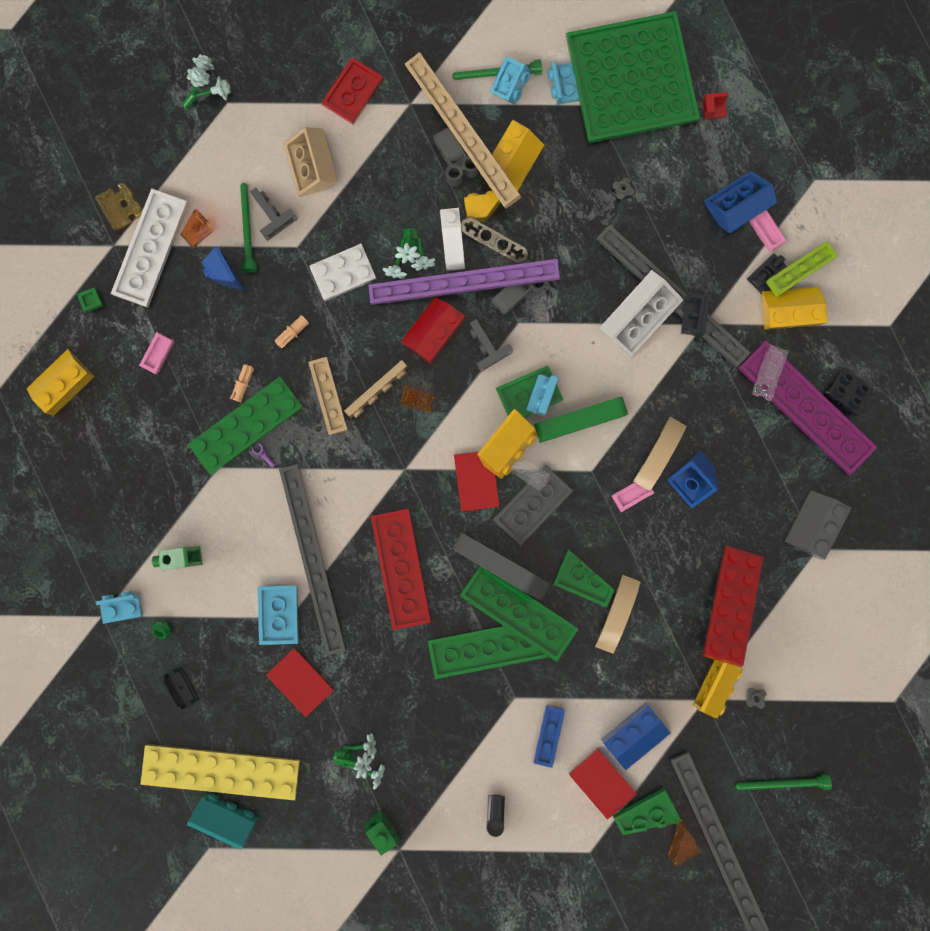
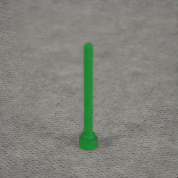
M541 59L533 60V62L526 65L531 69L530 73L534 74V76L542 75ZM500 68L454 72L452 78L454 80L497 76Z
M242 183L240 185L245 259H243L241 264L242 272L251 273L257 271V262H255L252 256L248 185Z
M820 774V776L812 779L738 782L735 788L737 790L817 786L822 790H831L832 782L830 774Z

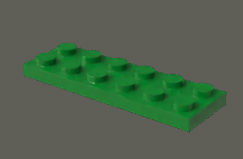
M278 377L188 445L208 473L213 475L304 407L284 380Z
M481 566L460 594L462 599L555 662H558L579 630L517 587Z
M504 626L428 640L435 679L548 657Z

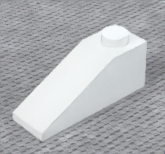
M459 208L440 210L446 271L464 270L465 263Z

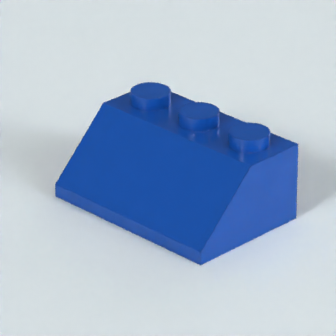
M749 171L704 200V203L719 226L731 233L776 204L777 200L773 185L754 172Z
M644 703L601 740L622 767L627 770L671 733L649 705Z

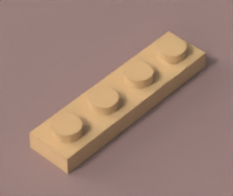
M324 357L308 362L328 434L334 435L348 431L328 358Z
M401 360L344 410L350 418H357L364 412L363 408L367 404L372 405L378 399V394L382 391L384 393L393 386L391 383L395 379L400 380L407 374V365Z

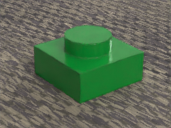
M95 287L77 294L85 313L103 306L98 290Z

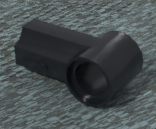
M488 795L486 827L489 835L493 837L500 836L504 831L505 796ZM495 821L501 825L496 831L490 828V824Z

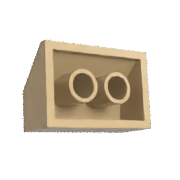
M305 127L284 143L298 197L327 190L338 182L323 128Z

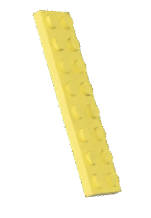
M146 744L141 785L296 800L300 760Z

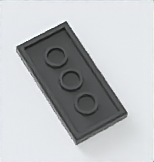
M545 464L493 521L521 546L573 490Z

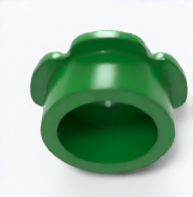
M160 621L153 624L152 633L157 638L165 639L167 635H170L171 629L169 624Z

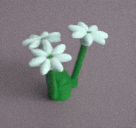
M408 228L403 232L400 247H396L398 253L395 255L397 258L393 267L389 266V269L383 268V271H385L386 276H392L393 279L398 277L404 280V276H407V274L401 272L399 267L401 258L402 263H406L407 260L415 263L411 267L416 268V271L422 268L428 270V267L435 266V263H433L435 258L428 260V257L424 256L422 239L418 238V231Z
M370 733V735H367L368 742L364 743V745H344L343 749H337L334 753L333 761L334 764L358 771L356 778L362 776L365 779L367 775L371 776L374 779L373 789H376L381 783L380 778L383 777L385 766L381 764L379 771H371L372 768L369 764L374 759L377 750L374 747L376 740H374L373 734ZM368 750V754L365 752L363 758L358 756L357 762L353 761L354 755L350 751Z

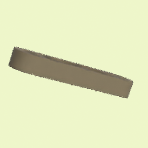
M469 216L462 220L461 229L466 235L517 263L527 259L528 252L522 244L474 217ZM473 221V226L478 229L479 225L482 227L478 230L476 236L474 235L476 231L471 228L469 230H466V225L464 224ZM489 230L492 234L491 238L483 240L481 238L482 231ZM505 239L508 242V246L505 249H499L497 247L499 240ZM514 244L513 249L516 251L522 249L524 255L516 258V254L513 251H510V254L507 252L511 249V245Z

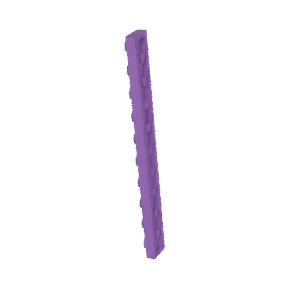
M558 259L370 284V303L375 305L560 280Z

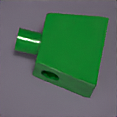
M200 546L159 551L158 556L152 557V565L154 568L160 567L161 570L203 565Z
M382 810L365 821L366 835L381 856L402 842V839Z

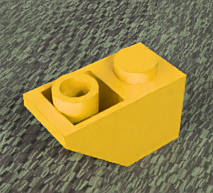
M493 190L483 195L472 193L464 197L466 217L471 216L481 222H487L501 203Z

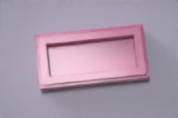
M767 210L749 221L769 252L787 241Z
M156 332L139 366L158 375L175 341Z
M632 483L611 497L620 512H623L654 494V491L651 489L649 492L636 483Z

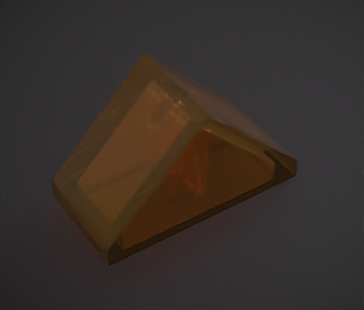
M194 209L180 235L192 248H195L215 229L198 209Z
M404 385L400 404L402 407L430 413L435 394Z
M678 821L668 853V857L676 867L701 853L683 821Z

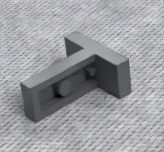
M256 187L250 191L271 220V223L260 230L267 241L298 220L291 208L280 215L275 206L270 207L267 203L269 198L264 191L259 192Z
M477 319L470 322L471 329H469L471 336L474 340L477 338L481 345L478 347L484 356L488 355V357L476 364L480 373L513 353L510 344L496 351Z

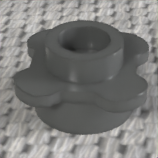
M624 178L620 182L616 181L612 185L618 199H623L634 193L629 178Z
M749 688L747 690L746 705L748 707L757 706L760 709L764 708L766 691Z

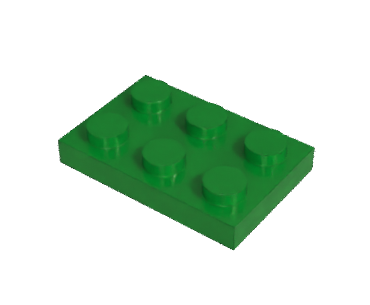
M548 365L496 388L507 416L514 409L524 418L534 414L527 411V406L538 375L541 374L549 378L552 375ZM557 384L548 407L564 400Z

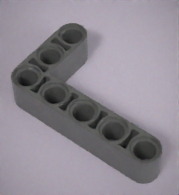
M462 532L452 547L454 551L541 601L551 585Z

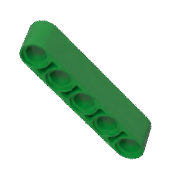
M623 396L538 422L534 424L539 443L629 414Z

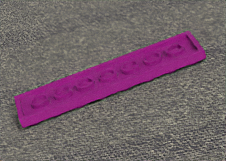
M764 341L738 368L848 475H851L877 448L767 341Z

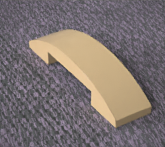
M669 417L653 449L636 475L634 483L649 492L651 491L675 451L687 427L686 425Z
M622 575L615 598L595 647L612 654L614 653L633 608L640 581Z

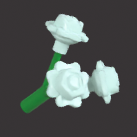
M200 54L198 58H193L192 60L197 67L187 71V79L191 80L193 89L182 103V106L188 109L197 97L211 93L213 95L219 94L224 100H227L228 94L231 93L230 85L227 80H222L220 76L217 77L216 86L210 87V90L196 92L199 86L209 84L208 79L210 75L206 71L214 70V67L211 64V58H208V56Z

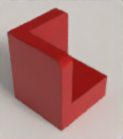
M728 92L705 94L702 100L704 119L726 117L725 101L728 98Z

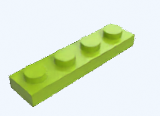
M826 241L768 279L766 283L775 296L778 297L837 258L838 255L830 243Z

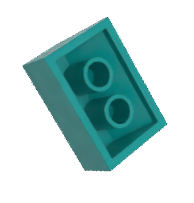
M205 794L199 801L187 825L241 850L249 840L258 817H255V814L249 810L242 811L238 809L237 805L232 802L225 803L219 800L220 798L217 795Z

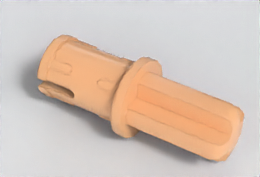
M300 315L290 326L287 325V329L275 339L276 344L280 348L285 347L294 337H298L297 334L309 325V322Z
M243 365L238 381L235 380V388L230 399L242 403L245 391L250 386L248 383L254 370L252 366Z

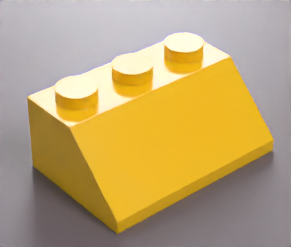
M512 120L494 150L492 156L517 191L541 153L544 144L530 129Z
M819 287L788 289L778 297L772 291H763L761 294L764 330L815 326L828 323L827 304Z
M67 349L27 388V391L32 400L44 413L54 416L95 376Z
M514 409L477 455L484 467L502 479L512 471L514 463L522 459L527 447L535 443L537 432Z
M714 660L693 706L699 711L718 719L719 715L721 716L725 711L727 698H730L734 692L733 685L735 681L739 680L742 676V667Z

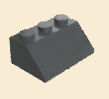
M809 491L784 542L817 559L825 560L851 507L831 497Z

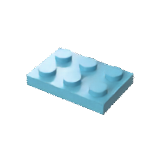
M298 585L258 587L259 645L299 643Z

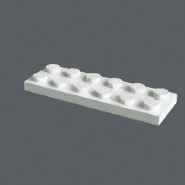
M151 188L111 291L112 295L147 308L149 307L187 209V201Z

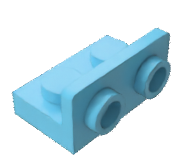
M506 56L490 93L515 105L521 98L525 83L530 78L531 69L525 64Z
M551 62V67L548 69L549 81L553 82L551 94L553 99L556 98V104L560 105L579 101L572 63L556 65L555 62Z
M541 374L538 375L527 411L545 416L558 377L551 375L549 378Z
M132 591L123 592L121 597L114 598V595L102 596L101 601H96V604L100 605L103 624L143 616L140 594H133Z

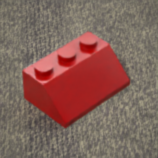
M435 297L402 339L401 343L431 365L465 322V316L450 304Z

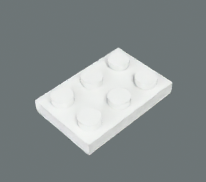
M362 244L309 266L324 301L377 280Z

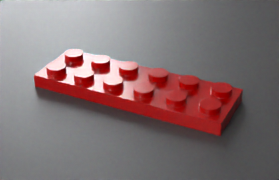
M409 509L371 516L393 630L431 623Z
M730 546L724 548L703 652L704 657L738 667L744 666L763 556Z

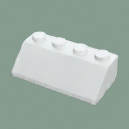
M651 270L602 324L600 329L632 357L679 306L683 299L665 279Z

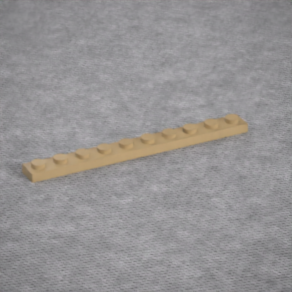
M420 52L405 63L406 67L502 205L507 209L521 198L520 194Z

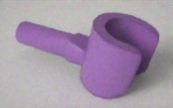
M258 444L261 447L259 453L252 448V452L265 459L272 468L276 465L267 456L264 446Z

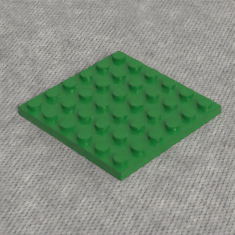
M676 11L566 33V41L575 75L588 143L699 121L700 116Z

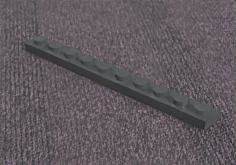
M609 225L596 240L639 280L642 281L651 270L665 279L683 299L674 310L683 319L687 294L615 228ZM708 314L705 334L702 337L733 366L738 367L750 352Z
M299 465L281 468L279 472L326 655L344 652L346 647Z
M687 751L670 759L747 931H769L689 752Z

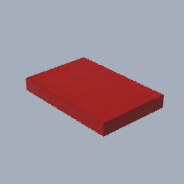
M352 57L321 102L322 106L354 125L384 80V77Z
M478 452L454 455L461 512L499 507L495 474L484 467L477 455Z
M296 648L292 649L266 674L305 717L334 691V688Z
M598 748L568 773L607 820L636 795V792Z

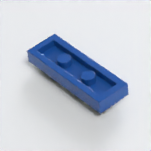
M549 705L545 706L533 764L553 768L565 709Z

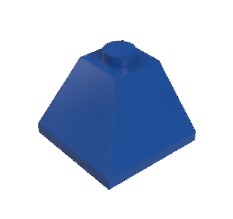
M218 246L215 247L202 261L205 267L202 269L207 279L211 278L215 283L239 290L243 289L226 255Z
M701 451L667 479L669 484L691 508L697 506L719 489L714 465Z

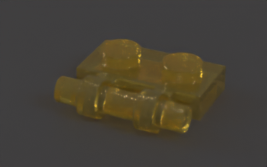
M120 183L117 186L120 191L116 194L110 188L95 197L115 231L132 222L128 215L133 213L136 219H138L142 214L140 205L134 201L130 188H127L124 183ZM123 199H125L128 204V206L125 208L122 206L120 202Z

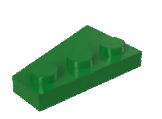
M567 549L553 585L607 607L614 589Z
M664 788L613 815L622 835L642 832L654 827L663 828L669 824H683Z

